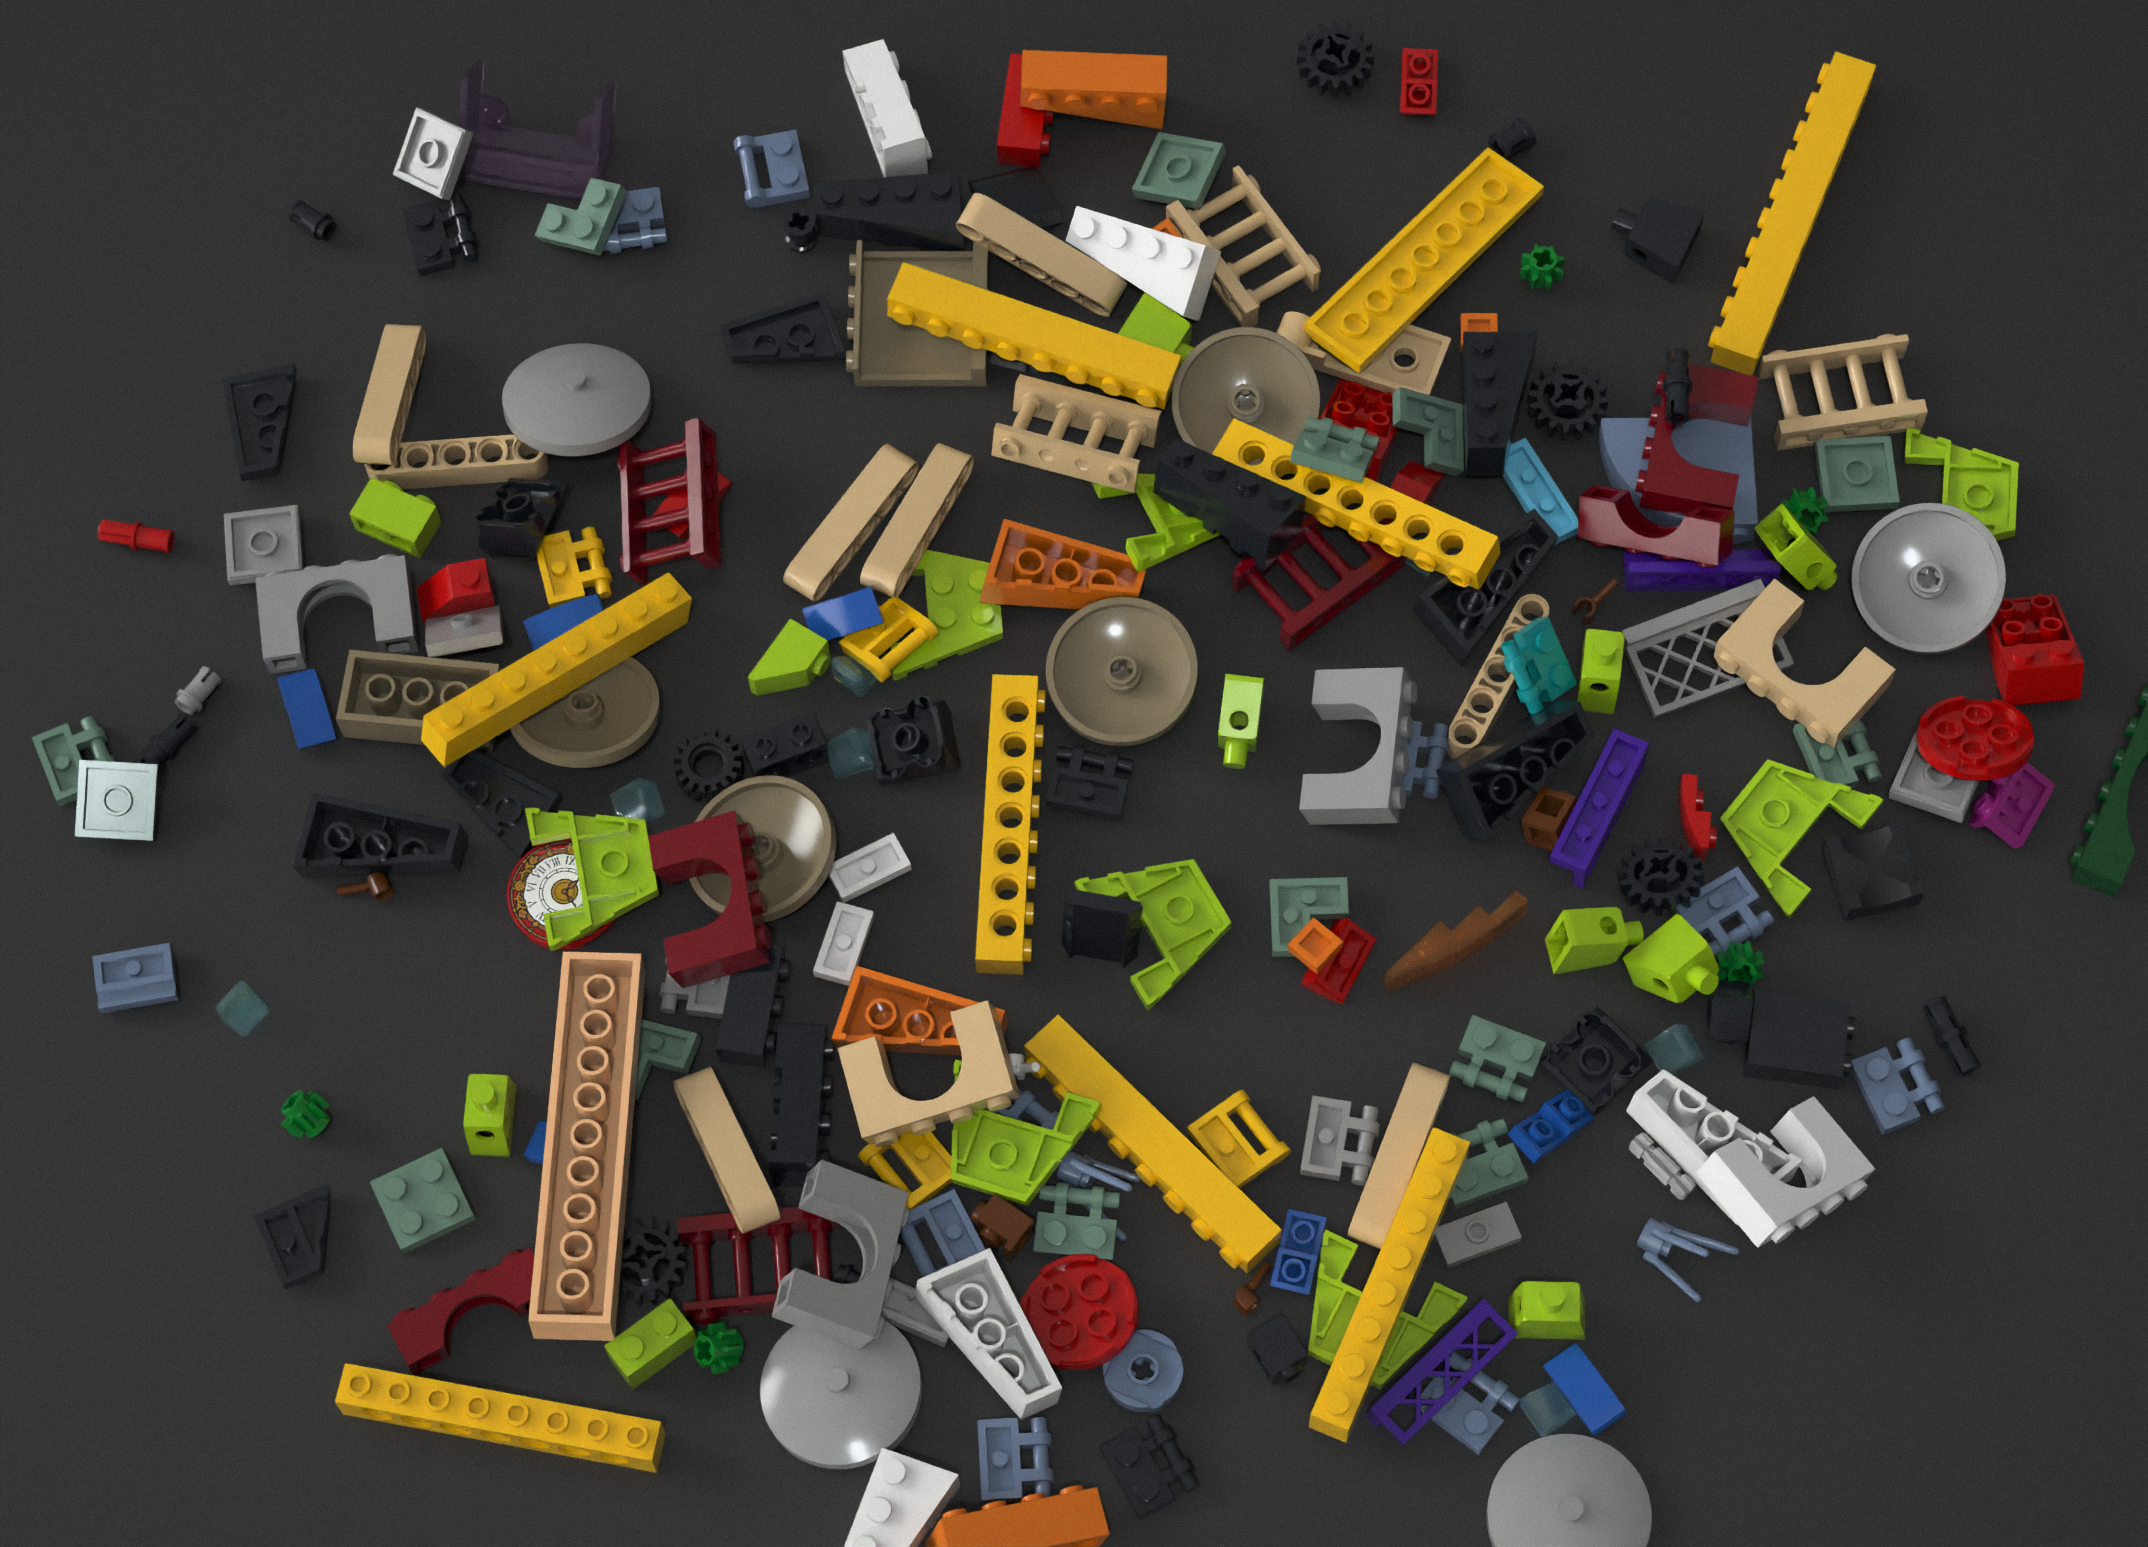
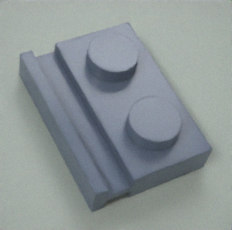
M170 943L92 956L96 993L98 994L97 1004L101 1014L179 1000L176 989L177 981L173 947Z

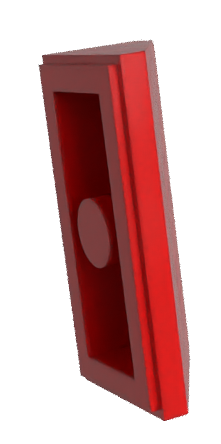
M1349 918L1335 920L1329 929L1343 941L1342 949L1318 974L1308 968L1301 981V985L1338 1004L1344 1003L1377 940Z

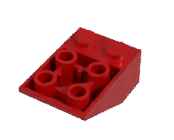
M1340 379L1319 420L1326 417L1335 420L1334 424L1353 430L1355 427L1367 429V434L1380 437L1377 451H1374L1371 465L1365 475L1366 478L1379 483L1400 428L1393 426L1392 393L1380 392L1364 387L1358 382Z
M2038 594L2030 597L2003 598L1996 617L1985 630L1995 681L2002 700L2014 706L2081 699L2084 661L2056 595Z

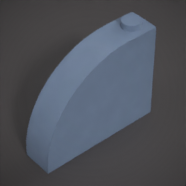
M1751 417L1748 427L1711 419H1695L1680 425L1672 433L1671 439L1676 451L1683 459L1699 467L1739 475L1733 511H1735L1733 544L1753 541L1756 533L1754 527L1758 525ZM1601 418L1598 434L1599 450L1604 470L1612 486L1617 489L1630 491L1635 506L1650 521L1663 526L1681 524L1685 516L1640 507L1642 493L1635 492L1639 470L1647 471L1649 460L1642 459L1646 437L1654 438L1655 428L1648 426L1650 418Z

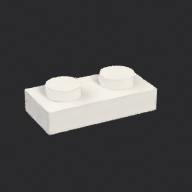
M892 833L833 862L828 877L842 903H845L912 870V867L895 834Z
M836 902L813 969L815 977L850 986L855 968L859 965L875 918L874 911Z

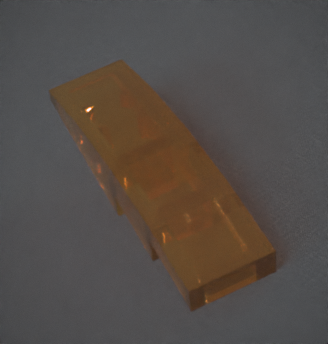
M1516 890L1491 915H1488L1480 906H1477L1452 931L1441 921L1438 922L1386 972L1384 987L1392 991L1427 979L1462 962L1496 940L1521 919L1526 913L1528 900Z

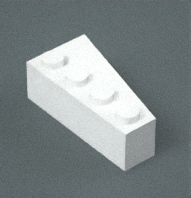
M884 39L844 50L845 72L883 176L928 174L927 160L932 159L931 149L921 129L916 109L912 108L910 103V93L906 81L901 80L898 75L900 68L895 52L888 51Z
M1076 206L1066 237L1068 243L1183 317L1196 321L1200 320L1221 251Z
M1664 1069L1635 1092L1626 1110L1736 1225H1738L1696 1174L1714 1151L1740 1137L1765 1168L1784 1183L1792 1179L1803 1161L1790 1152L1788 1155L1772 1144L1774 1141L1761 1132L1757 1135L1737 1122L1739 1118L1729 1111L1725 1110V1112L1717 1109L1707 1102V1097Z
M990 1248L917 1280L915 1298L938 1325L947 1332L951 1340L1021 1420L1058 1403L1062 1386Z
M882 1448L844 1547H918L929 1529H932L941 1516V1512L949 1500L955 1496L961 1487L959 1474Z

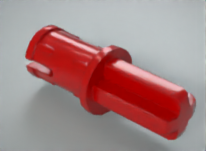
M102 520L98 527V539L102 542L131 546V549L135 551L139 548L171 553L175 541V532L171 529L165 530L143 526L142 522L136 521L134 524Z

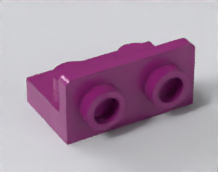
M2028 762L2020 770L2009 776L1990 780L1991 782L1985 793L1975 801L1972 807L1974 813L1968 822L1974 829L1986 826L2013 849L2023 846L2056 786Z

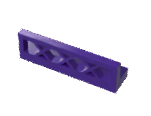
M1732 550L1730 556L1714 567H1702L1697 565L1695 561L1687 559L1666 560L1660 554L1651 552L1631 553L1624 551L1625 592L1731 590L1761 578L1766 588L1774 578L1778 581L1781 564L1775 560L1770 550Z
M1615 728L1550 854L1549 862L1574 872L1573 885L1582 889L1647 762L1649 743Z
M1483 1299L1369 1409L1365 1416L1376 1428L1382 1424L1404 1446L1518 1333ZM1488 1319L1504 1334L1495 1345L1478 1344V1329ZM1472 1336V1344H1463ZM1455 1350L1472 1351V1367L1467 1372H1449V1357ZM1478 1351H1488L1478 1361ZM1443 1364V1371H1435ZM1427 1378H1443L1444 1395L1440 1399H1421V1384ZM1449 1378L1459 1379V1380L1450 1388ZM1415 1391V1399H1407ZM1399 1405L1415 1406V1423L1404 1433L1389 1415ZM1421 1406H1431L1421 1416Z

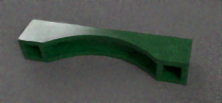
M2146 683L2137 703L2144 707L2140 717L2132 716L2124 736L2131 738L2126 749L2119 746L2110 768L2117 770L2113 781L2105 779L2097 797V800L2103 802L2100 812H2091L2083 832L2090 834L2086 845L2078 843L2069 863L2076 867L2071 878L2072 881L2112 898H2115L2136 852L2129 833L2127 802L2133 776L2148 759V683Z

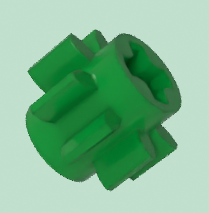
M1534 244L1531 254H1522L1521 264L1523 267L1520 270V279L1527 278L1532 290L1534 288H1545L1547 291H1550L1554 280L1557 282H1562L1564 271L1561 268L1564 266L1565 258L1564 256L1557 257L1553 245L1550 247H1539L1537 244Z
M1810 487L1807 491H1798L1795 488L1789 501L1783 500L1781 502L1808 531H1812L1815 534L1821 522H1828L1829 520L1826 512L1823 511L1828 506V503L1824 496L1816 498L1813 487ZM1808 508L1809 511L1802 514L1801 511Z
M1730 941L1725 953L1717 952L1716 956L1718 964H1720L1717 974L1719 980L1727 978V981L1750 982L1752 985L1756 979H1763L1764 975L1760 966L1765 962L1762 952L1756 951L1753 953L1750 941H1747L1745 944Z
M302 1090L296 1091L284 1102L281 1108V1112L287 1117L281 1122V1125L293 1137L297 1136L300 1139L305 1134L308 1138H313L327 1126L330 1120V1116L324 1112L330 1106V1103L318 1092L315 1093L310 1090L306 1095Z
M725 1322L708 1324V1329L697 1332L699 1337L694 1342L693 1351L701 1368L711 1366L712 1374L729 1372V1367L739 1366L738 1359L743 1354L744 1345L736 1328L726 1330Z

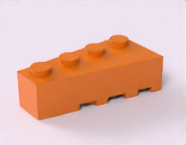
M1022 50L1020 106L1155 129L1163 128L1167 90V56Z
M1004 519L986 574L980 603L1080 610L1102 599L1112 597L1138 598L1146 569L1137 572L1127 554Z
M856 966L831 1039L836 1049L875 1036L884 1044L886 1052L962 1056L950 1012L979 1002ZM995 1007L1004 1037L1009 1019L1005 1010Z
M1075 1485L1062 1489L1059 1492L1060 1495L1045 1497L1044 1493H1035L1023 1497L1020 1503L1006 1505L1005 1501H995L982 1506L980 1511L967 1513V1510L964 1508L948 1511L942 1515L943 1518L939 1520L925 1544L926 1547H1099L1110 1533L1097 1487L1084 1490L1082 1485Z

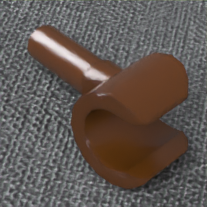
M1612 578L1591 597L1578 598L1574 603L1572 615L1580 609H1587L1589 613L1583 617L1581 624H1590L1594 620L1596 607L1619 586L1617 581Z
M373 873L367 878V881L337 887L338 896L371 891L375 901L388 899L394 894L390 880L386 879V876L381 873Z
M1266 1261L1262 1263L1253 1278L1247 1284L1239 1287L1233 1303L1244 1316L1249 1315L1261 1302V1299L1254 1291L1258 1289L1272 1268L1271 1264Z

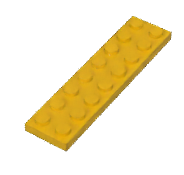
M1487 147L1303 324V329L1309 338L1360 373L1543 195L1544 186Z

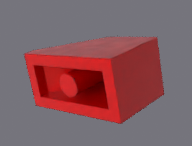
M1410 460L1397 473L1390 488L1430 506L1445 474L1424 468V465ZM1384 518L1380 521V524L1388 525L1395 519Z
M485 558L448 564L417 587L423 624H426V619L496 606L492 578Z

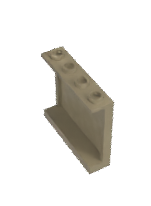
M857 240L856 254H850L849 257L850 276H856L855 286H849L848 304L849 308H855L854 318H848L847 337L848 340L854 341L853 350H847L846 370L847 373H853L855 386H987L986 349H973L963 344L962 341L947 336H935L927 329L912 324H899L893 318L887 316V298L903 262L989 291V250L973 241V251H863L862 240Z

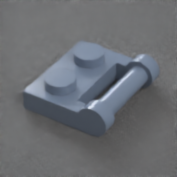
M796 129L758 137L744 135L733 141L735 153L740 156L746 185L744 198L748 207L758 208L810 198ZM754 154H765L772 188H761Z
M955 1189L909 1210L908 1220L904 1228L899 1232L922 1278L986 1250ZM924 1221L947 1264L937 1270L915 1229L917 1224Z

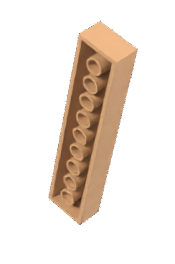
M563 952L528 1319L534 1339L615 1341L645 985V969L641 954Z

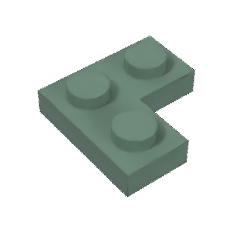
M590 178L578 210L548 203L534 236L541 242L601 256L627 190L620 184Z
M1402 387L1392 393L1393 426L1424 435V468L1455 477L1464 471L1463 405Z
M1347 877L1270 879L1272 957H1295L1287 950L1288 943L1313 917L1316 920L1344 919L1349 916Z
M642 1019L635 1100H639L652 1066L688 1075L701 1042V1038L697 1033Z

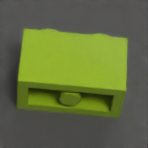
M370 478L349 513L356 531L417 558H421L442 523L436 504L431 499L423 495L412 496L404 492L394 482L388 480L381 482L374 478Z
M669 1298L615 1337V1341H610L604 1347L611 1362L633 1390L694 1346L697 1338L692 1326Z

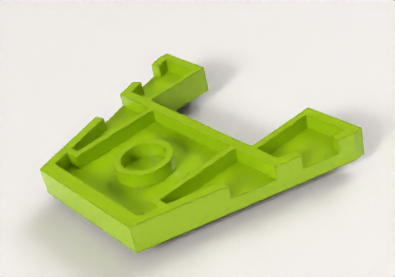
M1907 427L1905 464L1944 465L1942 504L1959 508L1977 518L1992 533L1996 541L2014 537L2019 463L1973 448L1971 451L1951 444L1949 439L1940 436L1935 439L1921 434V430Z
M1138 473L1136 490L1134 492L1138 495L1157 532L1155 534L1127 538L1125 550L1137 572L1143 571L1221 535L1219 532L1213 535L1203 528V521L1195 515L1186 516L1153 492L1155 474ZM1091 482L1099 499L1132 494L1128 491Z
M926 550L911 576H925L928 619L936 626L939 635L931 642L926 640L893 668V680L905 678L907 673L924 667V669L938 665L937 661L957 653L960 656L1003 639L1001 604L980 603L990 563ZM894 643V644L891 646V650H892L894 647H896L899 643Z
M1767 759L1720 817V823L1781 911L1790 919L1811 894V888L1781 867L1783 862L1828 807L1834 809L1862 830L1882 806L1883 799L1873 794L1867 795L1852 790L1851 787L1840 783L1834 784L1816 778L1813 774Z
M525 808L532 846L572 838L583 906L543 914L550 951L560 949L659 896L656 874L652 866L645 819L596 814V817L574 815L570 811L559 810L558 813L542 812L540 808Z
M1194 859L1145 867L1143 871L1126 874L1120 871L1109 873L1108 877L1089 880V877L1074 881L1076 890L1140 901L1143 907L1141 918L1143 925L1163 957V960L1130 976V982L1147 1011L1152 1009L1231 929V920Z
M955 1060L953 1074L955 1082L961 1070L962 1061ZM1066 1092L1053 1130L983 1109L973 1112V1118L964 1122L954 1123L951 1155V1180L953 1184L990 1195L996 1194L1003 1199L1028 1206L1098 1116L1102 1108L1101 1103Z
M1325 1230L1308 1355L1331 1366L1362 1295V1291L1342 1282L1358 1250V1244ZM1434 1282L1418 1317L1402 1311L1371 1385L1381 1390L1465 1306L1468 1297Z

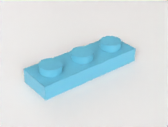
M1526 437L1513 443L1503 477L1525 512L1528 513L1535 509L1558 535L1555 545L1578 534L1579 519Z

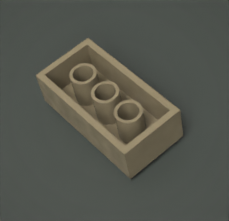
M349 649L336 720L343 737L425 745L421 741L423 715L499 672L501 668L499 664ZM496 737L474 750L493 752Z

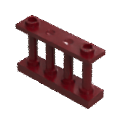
M699 418L685 421L686 436H684L683 441L646 451L639 449L630 440L620 445V454L617 456V465L621 477L623 554L620 556V565L623 573L641 587L648 585L647 566L686 556H691L706 569L721 566L716 433ZM687 456V469L684 471V474L645 484L644 466ZM688 488V503H686L684 508L646 517L645 499ZM689 522V537H687V541L647 551L646 533Z
M1352 504L1348 505L1346 509L1352 510ZM1311 514L1303 520L1302 529L1265 571L1255 565L1254 557L1248 556L1242 559L1233 570L1232 589L1239 593L1250 584L1283 620L1280 629V642L1290 652L1405 567L1406 557L1403 555L1400 557L1392 556L1385 552L1380 545L1370 540L1362 542L1352 537L1369 555V558L1361 567H1351L1320 533L1328 526L1319 522ZM1307 542L1341 577L1339 583L1329 590L1328 588L1322 589L1292 556L1294 551ZM1278 563L1311 598L1310 604L1301 611L1298 609L1293 610L1262 576Z
M799 1206L778 1208L780 1213L779 1220L743 1234L740 1232L732 1213L677 1218L678 1234L682 1245H689L690 1248H693L696 1302L683 1303V1312L688 1322L693 1321L695 1325H708L717 1323L720 1318L773 1313L780 1280L791 1272L788 1239L792 1237V1234L808 1233L809 1236H812L815 1275L832 1281L828 1235L832 1233V1230H841L840 1224L798 1208ZM768 1237L773 1242L776 1294L752 1296L749 1243L752 1242V1238ZM728 1241L730 1244H733L736 1298L712 1300L709 1247L712 1246V1242Z

